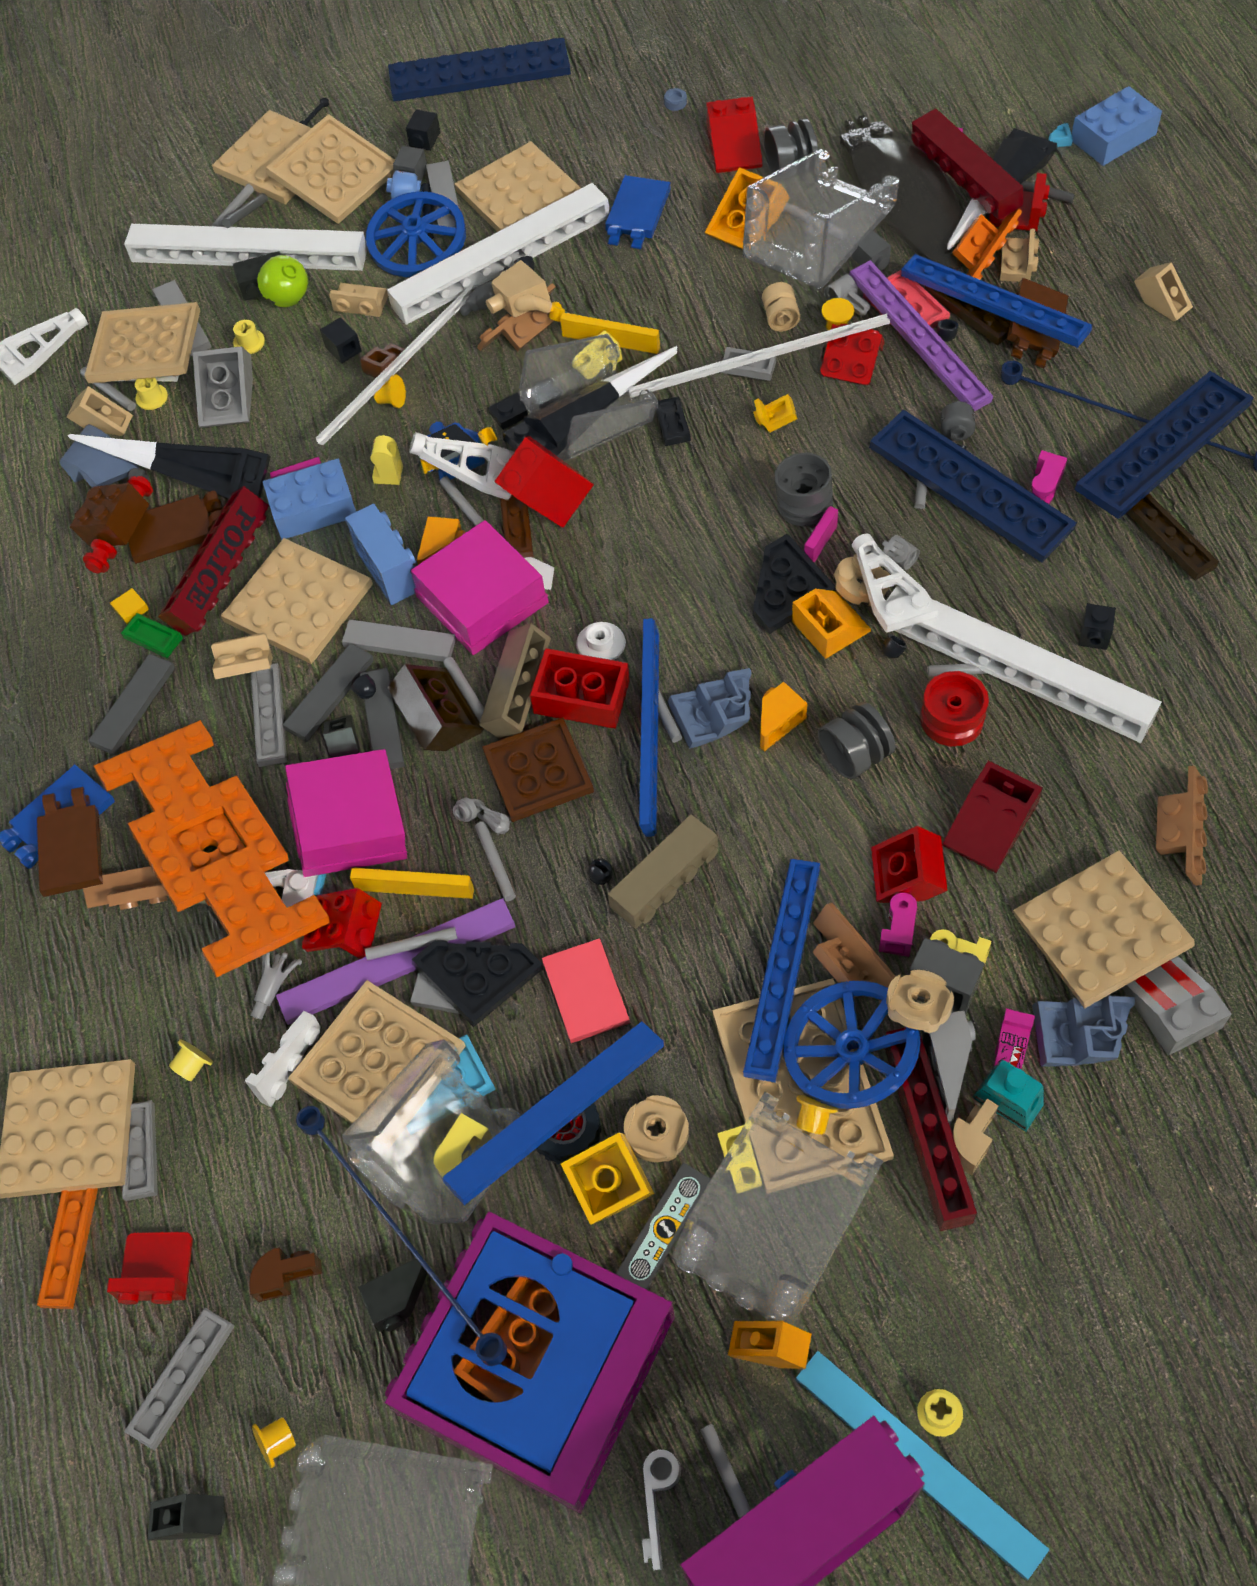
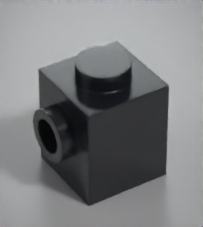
M415 110L406 126L409 147L431 151L441 133L437 113Z
M341 317L320 329L325 348L341 364L362 352L357 333Z
M1086 604L1081 621L1078 646L1107 650L1113 633L1115 607Z

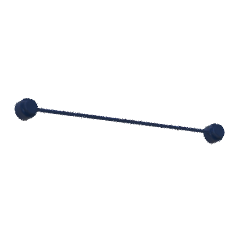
M1007 361L1002 366L1001 378L1007 385H1014L1018 381L1023 380L1144 423L1151 421L1022 376L1023 366L1017 361ZM1212 441L1207 443L1213 447L1253 460V466L1257 471V452L1255 456Z
M306 1106L301 1109L296 1117L298 1127L307 1135L319 1134L479 1337L475 1350L480 1360L488 1366L500 1364L507 1355L506 1343L498 1334L486 1333L483 1335L323 1133L322 1129L324 1128L325 1118L320 1110L315 1106Z

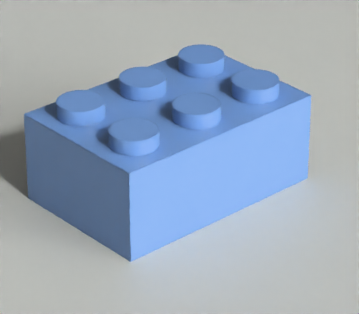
M1128 86L1075 117L1072 130L1073 143L1104 166L1155 136L1162 111Z
M339 458L262 481L281 540L346 521L345 517L356 512Z
M373 503L345 517L356 552L390 605L415 594L414 588L416 587L411 570L415 568L413 565L416 563L415 558L409 548H403V540L396 529L391 530V523L387 514L384 511L379 512Z

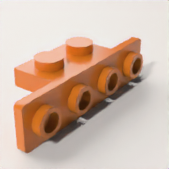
M1019 208L1009 214L998 229L982 214L974 220L952 252L969 269L967 275L981 280L983 277L981 274L982 270L990 266L995 259L993 256L995 251L1000 250L1006 243V235L1011 233L1019 224L1017 219L1022 213Z

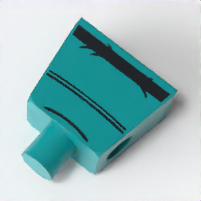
M1001 1060L989 1071L972 1098L981 1104H984L986 1099H989L998 1105L997 1114L1027 1132L1044 1105V1089L1039 1081L1026 1074L1023 1070L1016 1068L1005 1060Z

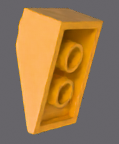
M739 167L705 234L747 251L776 219L787 198L785 191L780 183Z

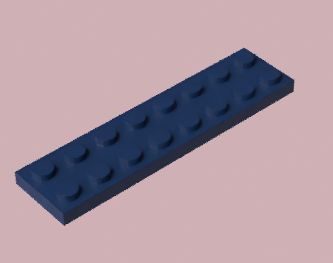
M552 38L545 41L507 45L493 49L487 48L473 52L388 64L393 102L571 74L564 38Z
M1209 371L1076 483L1075 491L1115 518H1121L1251 406L1254 397L1212 371Z
M904 409L870 441V449L1041 563L1076 527L1077 522Z

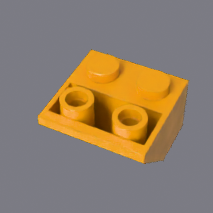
M815 588L793 602L792 622L825 659L871 632V628L837 591Z

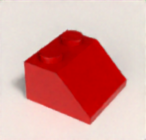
M915 826L871 847L877 902L890 903L892 897L898 893L911 894L917 902L926 901L948 891L941 836L920 826Z

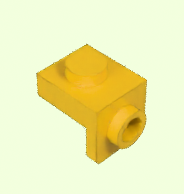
M788 394L767 405H764L759 398L754 400L756 410L753 412L757 423L760 426L764 425L770 433L797 420L793 400Z

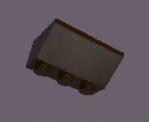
M404 664L387 687L394 698V702L400 708L407 724L413 730L424 750L447 751L481 734L484 730L479 725V720L447 668Z

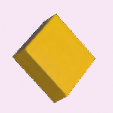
M133 588L110 602L112 608L126 624H129L137 613L142 615L149 610L147 604Z

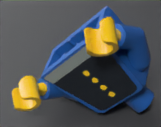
M435 422L429 428L431 434L427 435L432 438L483 443L487 446L491 441L498 440L492 427H486L476 432L468 428L464 429L459 423H453L445 427L442 422ZM441 450L440 456L455 465L459 464L460 454L458 452ZM469 456L466 460V466L470 470L485 464L483 457ZM420 459L424 474L435 469L439 481L443 477H448L450 480L455 478L425 460Z

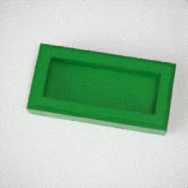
M138 613L121 632L124 639L165 658L171 655L183 639L180 632Z

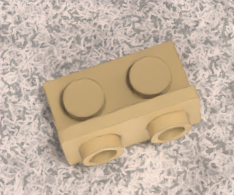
M1030 229L1028 239L1005 237L1007 241L1001 251L1000 281L1020 282L1022 278L1030 280L1032 272H1037L1038 257L1034 256V254L1038 253L1039 239L1035 238V229Z
M340 283L338 290H331L329 296L334 311L380 317L388 298L387 288Z
M266 633L215 642L211 646L215 659L212 668L215 679L271 668L273 657Z

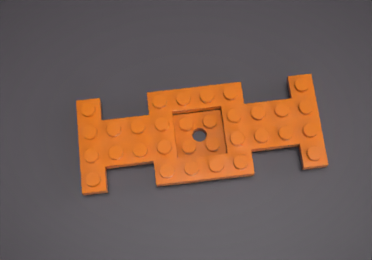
M200 720L94 765V769L107 792L135 780L153 810L152 813L129 822L128 826L176 910L180 912L205 900L207 905L211 906L228 934L227 937L201 948L203 956L217 978L330 922L327 913L315 895L286 908L264 872L289 861L288 853L237 775L211 787L207 784L190 757L214 746L211 735ZM208 846L217 847L213 852L207 853L203 851Z

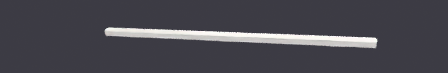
M468 286L316 437L320 445H324L392 375L461 309L473 287Z
M887 314L656 379L629 387V395L632 398L890 324V319L887 318Z

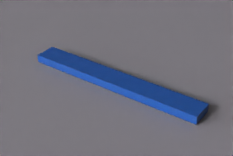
M914 254L901 269L902 277L1077 348L1092 330V324L917 254Z
M653 618L643 619L639 826L645 837H653L657 834L659 630Z
M790 859L743 1075L746 1078L776 1083L820 873V863Z
M641 1021L443 1176L444 1184L466 1205L664 1047L663 1040Z

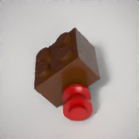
M132 476L124 484L93 486L88 491L87 498L82 507L76 511L70 528L93 550L92 553H85L83 556L85 566L91 572H107L109 569L107 560L114 559L117 555V551L113 546L127 545L150 505L143 498L144 496L149 497L153 493L151 483L146 478Z

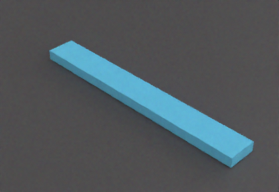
M817 1351L807 1363L806 1369H803L796 1377V1381L853 1431L873 1415L879 1423L885 1420L896 1433L899 1441L895 1444L905 1457L910 1454L923 1470L924 1476L921 1479L925 1485L922 1491L1026 1581L1029 1580L1050 1549Z

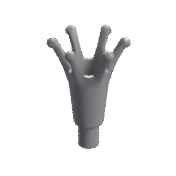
M270 952L262 955V975L254 998L256 1003L250 1016L260 1020L263 1019L267 1006H271L281 983L297 965L302 964L301 959L293 960L281 972L282 965L288 956L286 952H283L282 956L279 953L275 954L271 967Z

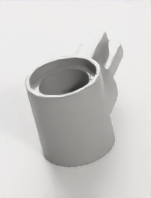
M848 274L843 275L824 288L827 301L833 298L846 299L854 306V312L861 316H865L870 309V305L857 295V284Z
M894 535L889 541L885 540L882 543L885 546L883 552L904 570L911 568L919 557L920 550L899 535Z

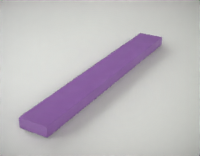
M871 260L850 271L849 275L855 280L860 290L883 315L887 314V318L890 319L893 327L959 401L971 405L974 412L992 402L993 395Z
M502 898L415 936L455 927L458 939L448 941V943L466 944V941L482 942L515 928V923ZM426 947L372 960H367L364 957L277 994L276 997L287 1025L294 1023L303 1011L313 1015L353 998L366 980L378 987L417 970L412 965V958Z

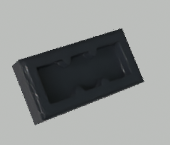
M679 396L654 401V409L665 446L691 441Z

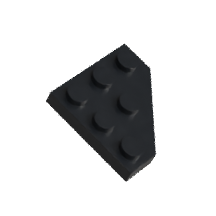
M788 534L765 546L757 594L753 606V617L768 634L792 621V606L795 600L815 588L837 591L831 580Z
M435 940L412 958V965L472 1027L476 1026L543 970V963L522 943H510V946L491 945V942L466 941V944L448 943V941Z

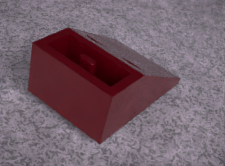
M988 760L973 784L942 846L997 873L1036 809L1043 787Z

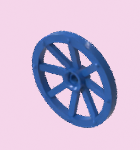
M426 191L406 193L391 199L375 212L366 230V244L373 261L382 270L399 277H412L460 252L466 239V224L458 206L443 195ZM423 204L441 207L420 217ZM414 205L412 215L407 217L397 211L406 206ZM450 213L456 221V228L429 223ZM388 217L402 224L379 230L382 223ZM428 233L454 236V239L446 251L443 252L428 236ZM400 234L381 255L376 247V240ZM406 241L409 242L408 265L390 261ZM423 242L434 253L436 258L416 265L417 244Z
M868 981L837 983L815 993L796 1011L785 1034L784 1059L791 1077L804 1094L816 1101L836 1108H860L885 1099L907 1080L915 1067L920 1051L919 1030L906 1027V1030L870 1040L888 1014L886 1004L888 987ZM854 996H867L881 1000L882 1002L862 1031L858 1030ZM841 998L844 1000L847 1030L842 1033L817 1013L822 1007ZM810 1020L836 1043L835 1045L798 1046V1042L805 1025ZM906 1042L903 1056L896 1068L871 1054L873 1051ZM798 1057H838L811 1080L807 1079L802 1073L798 1062ZM863 1063L887 1076L875 1086L860 1091V1065ZM849 1065V1093L831 1092L820 1088L845 1066Z

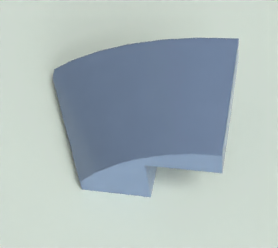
M90 424L80 433V435L111 438ZM74 441L60 460V465L74 483L85 479L92 488L93 486L110 485L128 477L131 469H139V466L135 463Z
M750 668L727 672L724 679L698 684L695 691L669 697L667 703L689 749L717 740L748 723L750 720L749 701L751 699V691H749Z
M1107 996L1085 1009L1076 998L1068 1002L1037 1001L1032 1007L1035 1016L1034 1021L1041 1067L1085 1065L1117 1059L1122 1046L1121 1038L1126 1033L1128 1027L1126 1022L1130 1009L1135 1004V997Z

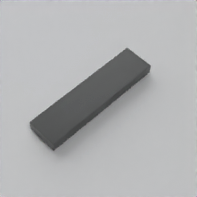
M350 643L283 724L284 729L303 741L308 742L349 692L352 684L360 677V673H364L374 661L373 656Z
M152 654L147 656L88 740L91 746L113 755L117 753L175 669L172 662Z
M388 668L360 673V676L368 674L376 685V692L373 697L364 699L372 751L386 749L390 770L405 767L394 698L387 688L391 683Z

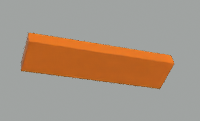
M98 1188L76 1191L64 1190L61 1192L37 1306L40 1308H74Z

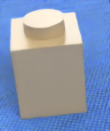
M1172 262L1150 267L1134 280L1144 303L1172 321H1177L1193 307Z
M88 386L75 398L67 418L83 428L90 424L106 434L123 436L133 415Z

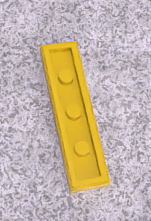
M564 312L561 315L562 337L591 341L605 330L619 343L621 348L658 354L660 350L659 330Z
M352 868L350 874L354 888H359L366 892L473 899L474 887L469 875Z

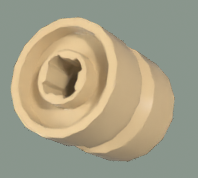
M777 282L764 289L762 302L770 328L779 332L794 328L800 321V312L792 286L788 283Z

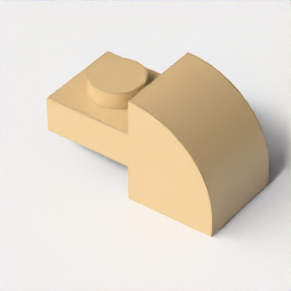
M986 1099L981 1108L975 1105L968 1115L966 1122L958 1117L952 1131L963 1170L971 1176L988 1152L993 1141L984 1132L993 1120L998 1105L989 1099Z

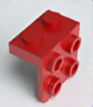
M1037 173L1034 192L1023 191V206L1019 208L1022 213L1017 219L1019 224L1015 229L1029 231L1030 229H1035L1037 231L1040 217L1045 218L1047 202H1043V200H1048L1050 185L1045 184L1047 174ZM990 213L989 222L995 227H999L1007 216L998 220Z
M841 323L840 326L832 324L831 329H835L849 324ZM869 329L828 341L820 370L822 376L865 386L869 385L878 352L883 350L885 342L883 335L877 330Z
M359 888L316 896L327 913L330 923L304 935L302 949L312 952L340 947L359 959L366 957L365 949L372 947L382 903Z
M188 1232L130 1233L126 1238L121 1278H109L107 1292L118 1299V1303L127 1305L138 1304L139 1301L170 1304L172 1300H186L193 1243L192 1235Z

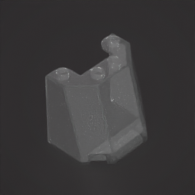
M608 334L527 350L525 352L518 392L520 401L527 408L528 415L617 374L615 369L620 356L618 345L614 343ZM645 389L640 392L638 399L636 397L631 398L628 390L606 409L574 416L571 421L566 448L557 457L563 461L572 459L652 422L658 405L656 396L650 390Z
M445 1040L427 1043L342 1135L343 1142L351 1148L347 1154L348 1160L393 1205L403 1209L405 1204H407L422 1220L429 1224L466 1222L491 1186L489 1185L464 1205L444 1184L443 1178L435 1167L434 1155L459 1115L462 1113L487 1127L492 1138L521 1116L520 1113L512 1108L491 1110L484 1103L483 1096L476 1090L471 1089L462 1080L461 1073L455 1069L460 1063L458 1049L452 1043ZM477 1145L472 1154L482 1146Z

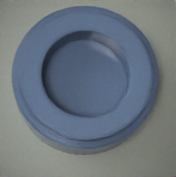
M673 88L665 92L664 105L667 109L677 111L686 106L687 94L684 90Z

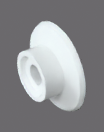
M595 622L586 626L579 633L576 640V648L580 655L608 660L617 659L624 651L626 639L621 629L608 622Z

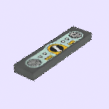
M682 1163L616 1272V1275L646 1290L649 1289L710 1186L711 1178Z

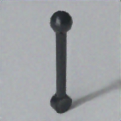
M321 98L320 104L314 111L299 123L308 126V123L323 107L329 106L328 98Z

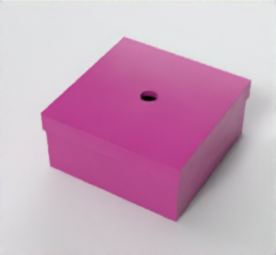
M486 520L411 570L416 587L414 588L416 597L452 634H455L456 639L473 656L549 603L542 575Z
M386 749L285 765L287 801L303 877L407 859L405 832Z

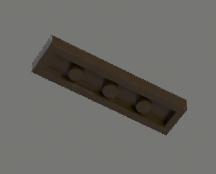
M925 286L924 289L940 304L998 346L1007 339L1010 320Z
M1149 493L1126 512L1195 581L1217 568L1219 561Z

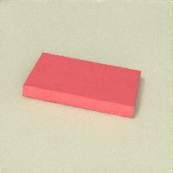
M901 270L887 277L932 329L938 326L939 321L949 319L950 312L919 283L902 277ZM863 293V297H864L881 315H883V314L876 308V306L868 299V297Z
M600 938L542 958L571 1044L630 1024V1019Z

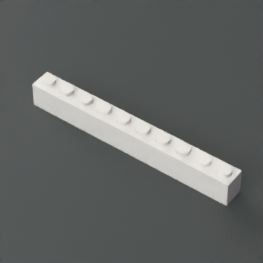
M590 183L387 289L391 308L406 325L456 299L468 286L473 287L471 289L473 290L475 287L498 277L505 266L512 267L516 259L524 256H532L534 258L606 220L609 216L608 198L593 183Z
M131 224L124 244L131 262L233 266V263L280 251L281 255L297 259L305 269L363 271L368 251L362 231L226 228L159 224Z
M897 585L886 601L904 597L908 594ZM933 600L939 609L936 618L894 630L959 661L972 664L981 671L1139 743L1143 741L1162 703L1149 695L936 600Z

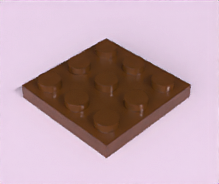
M564 718L482 746L511 822L594 792L591 780Z

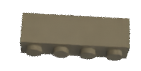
M532 623L509 631L479 723L481 727L499 739L523 731L531 705L530 694L545 648L548 649L551 637Z
M690 814L608 893L610 908L635 929L642 923H648L655 915L656 909L663 902L668 903L684 882H690L704 862L709 863L713 860L718 852V835Z

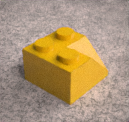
M619 1132L561 1163L590 1225L621 1212L654 1194L623 1133Z

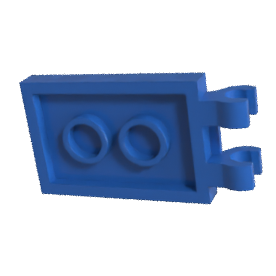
M625 175L605 223L607 235H610L608 244L618 246L621 235L627 234L633 238L631 248L641 249L645 237L652 238L671 190L670 182Z
M73 765L9 821L12 826L11 829H5L0 832V842L9 853L13 852L22 841L27 844L15 852V856L20 859V862L27 869L33 867L38 861L37 817L45 816L42 802L43 795L55 793L56 802L60 801L61 808L74 806L71 789L84 787V794L89 795L90 806L95 805L99 815L115 802L111 794L76 765Z

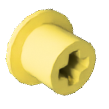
M241 320L234 325V347L242 346L250 354L262 349L265 344L264 335L256 330L255 324L251 320Z
M140 378L135 381L134 386L137 390L135 400L140 408L154 410L165 404L168 399V393L165 387L158 384L156 378Z
M180 1039L177 1043L182 1048L168 1066L184 1079L192 1081L204 1064L211 1066L213 1061L201 1050Z
M934 1389L927 1392L920 1399L917 1407V1417L921 1426L928 1433L934 1436L946 1437L954 1434L960 1428L963 1420V1408L959 1399L953 1393L944 1389Z

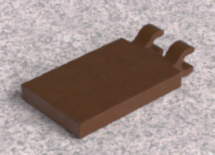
M1026 278L1021 279L1018 284L1017 295L1066 314L1069 295ZM1013 321L1010 322L1007 340L1014 342L1011 356L1021 359L1024 350L1027 351L1028 348L1037 351L1034 365L1045 368L1047 359L1051 360L1058 353L1060 340Z
M210 491L205 494L203 499H200L199 494L147 510L128 541L135 564L203 543L223 509L217 492Z
M84 787L71 789L74 806L61 808L60 801L56 802L55 793L42 796L45 816L37 817L39 892L43 897L103 884L99 811L95 805L90 806L89 795L84 794Z

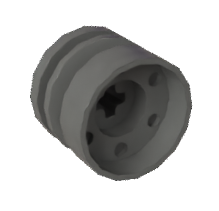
M807 118L799 119L797 122H789L787 129L783 124L765 128L764 150L769 169L775 179L793 175L794 169L802 173L806 169L813 170L817 168L819 160L818 145L814 129Z
M808 452L796 453L786 457L778 464L775 471L778 512L784 520L793 525L811 526L817 524L827 508L834 506L831 466L826 459Z
M863 701L852 706V709L843 712L842 718L836 717L820 727L817 733L820 746L829 762L842 776L850 780L855 779L870 769L871 762L874 764L879 763L883 760V757L885 758L894 753L896 748L893 734L884 718L874 707Z

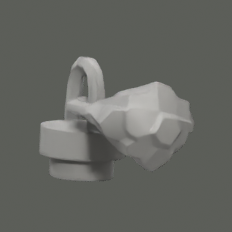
M464 797L458 800L453 807V814L459 821L469 822L477 816L497 835L505 834L509 830L511 822L509 817L490 810L479 799Z

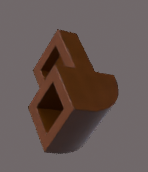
M392 343L388 344L384 349L375 346L360 358L361 368L365 374L376 378L405 349Z
M279 1247L265 1253L253 1267L249 1282L250 1295L258 1302L292 1295L290 1281L323 1274L321 1260L314 1252L310 1253L307 1250L294 1252L287 1259V1255Z

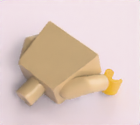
M522 260L508 270L502 271L492 281L491 284L495 295L486 300V305L492 314L504 308L510 315L517 317L529 311L538 310L549 313L550 319L561 322V315L563 312L565 313L562 305L559 302L552 303L550 301L545 281Z

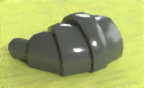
M491 281L475 287V290L470 293L465 304L461 307V315L467 316L471 311L476 312L478 309L489 310L486 300L495 295Z

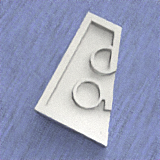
M303 1011L282 1036L279 1050L273 1054L268 1052L263 1058L262 1064H264V1067L258 1075L251 1073L246 1078V1084L261 1103L272 1107L275 1100H279L283 1096L289 1076L301 1063L309 1046H313L318 1040L321 1026L314 1015Z

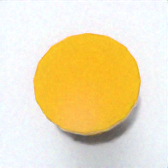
M833 298L823 304L821 312L826 320V329L831 330L832 324L840 326L841 323H849V320L854 315V306L850 301L842 298Z
M392 375L374 394L375 401L378 404H392L395 408H401L406 398L404 382L399 375Z
M798 1095L796 1100L801 1104L796 1126L811 1133L825 1134L830 1113L838 1112L839 1108L816 1101L807 1095Z
M283 1417L261 1429L256 1424L252 1425L256 1442L270 1468L275 1467L274 1458L296 1446L292 1432Z

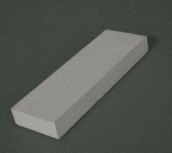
M152 1100L131 1105L125 1185L122 1186V1198L125 1201L158 1195L155 1103Z

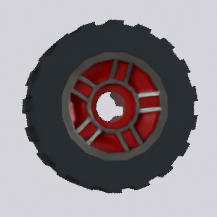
M543 1095L539 1099L542 1100L547 1095ZM594 1103L568 1123L571 1126L570 1129L567 1131H557L536 1148L538 1153L544 1155L546 1160L554 1161L556 1164L561 1165L564 1161L598 1144L600 1141L601 1123Z

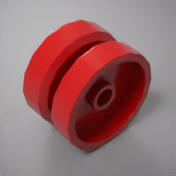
M949 671L935 676L927 684L923 695V705L920 713L921 727L929 738L945 746H963L974 741L981 734L989 704L987 689L976 677L961 671Z

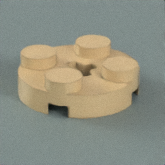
M857 554L843 559L833 574V579L835 578L837 582L835 585L837 592L853 604L869 603L870 600L865 583L857 581V579L863 580ZM881 567L871 569L875 579L890 575ZM888 588L881 589L883 597L888 591Z
M912 970L910 975L901 977L900 974L896 976L889 984L886 998L888 1016L892 1021L911 1029L923 1030L927 1033L937 1031L939 1026L948 1020L954 1002L952 991L950 993L946 987V981L939 975L925 970ZM922 996L925 998V1003H917L912 999Z
M654 1095L647 1097L646 1100L638 1104L635 1103L629 1109L624 1120V1134L634 1154L639 1158L649 1162H669L674 1160L685 1147L689 1136V1123L685 1113L676 1101L665 1096ZM656 1121L661 1122V1127L665 1130L664 1133L652 1136V1132L647 1130L648 1126H654Z

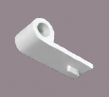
M659 1449L651 1452L646 1457L643 1466L650 1538L642 1539L644 1563H648V1559L652 1558L653 1570L663 1569L655 1491L673 1488L681 1477V1466L677 1458L671 1452Z

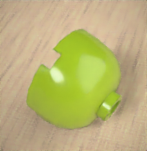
M277 255L271 257L261 267L257 283L264 298H269L275 302L274 305L291 307L296 305L305 295L308 286V276L303 265L297 259L291 256Z

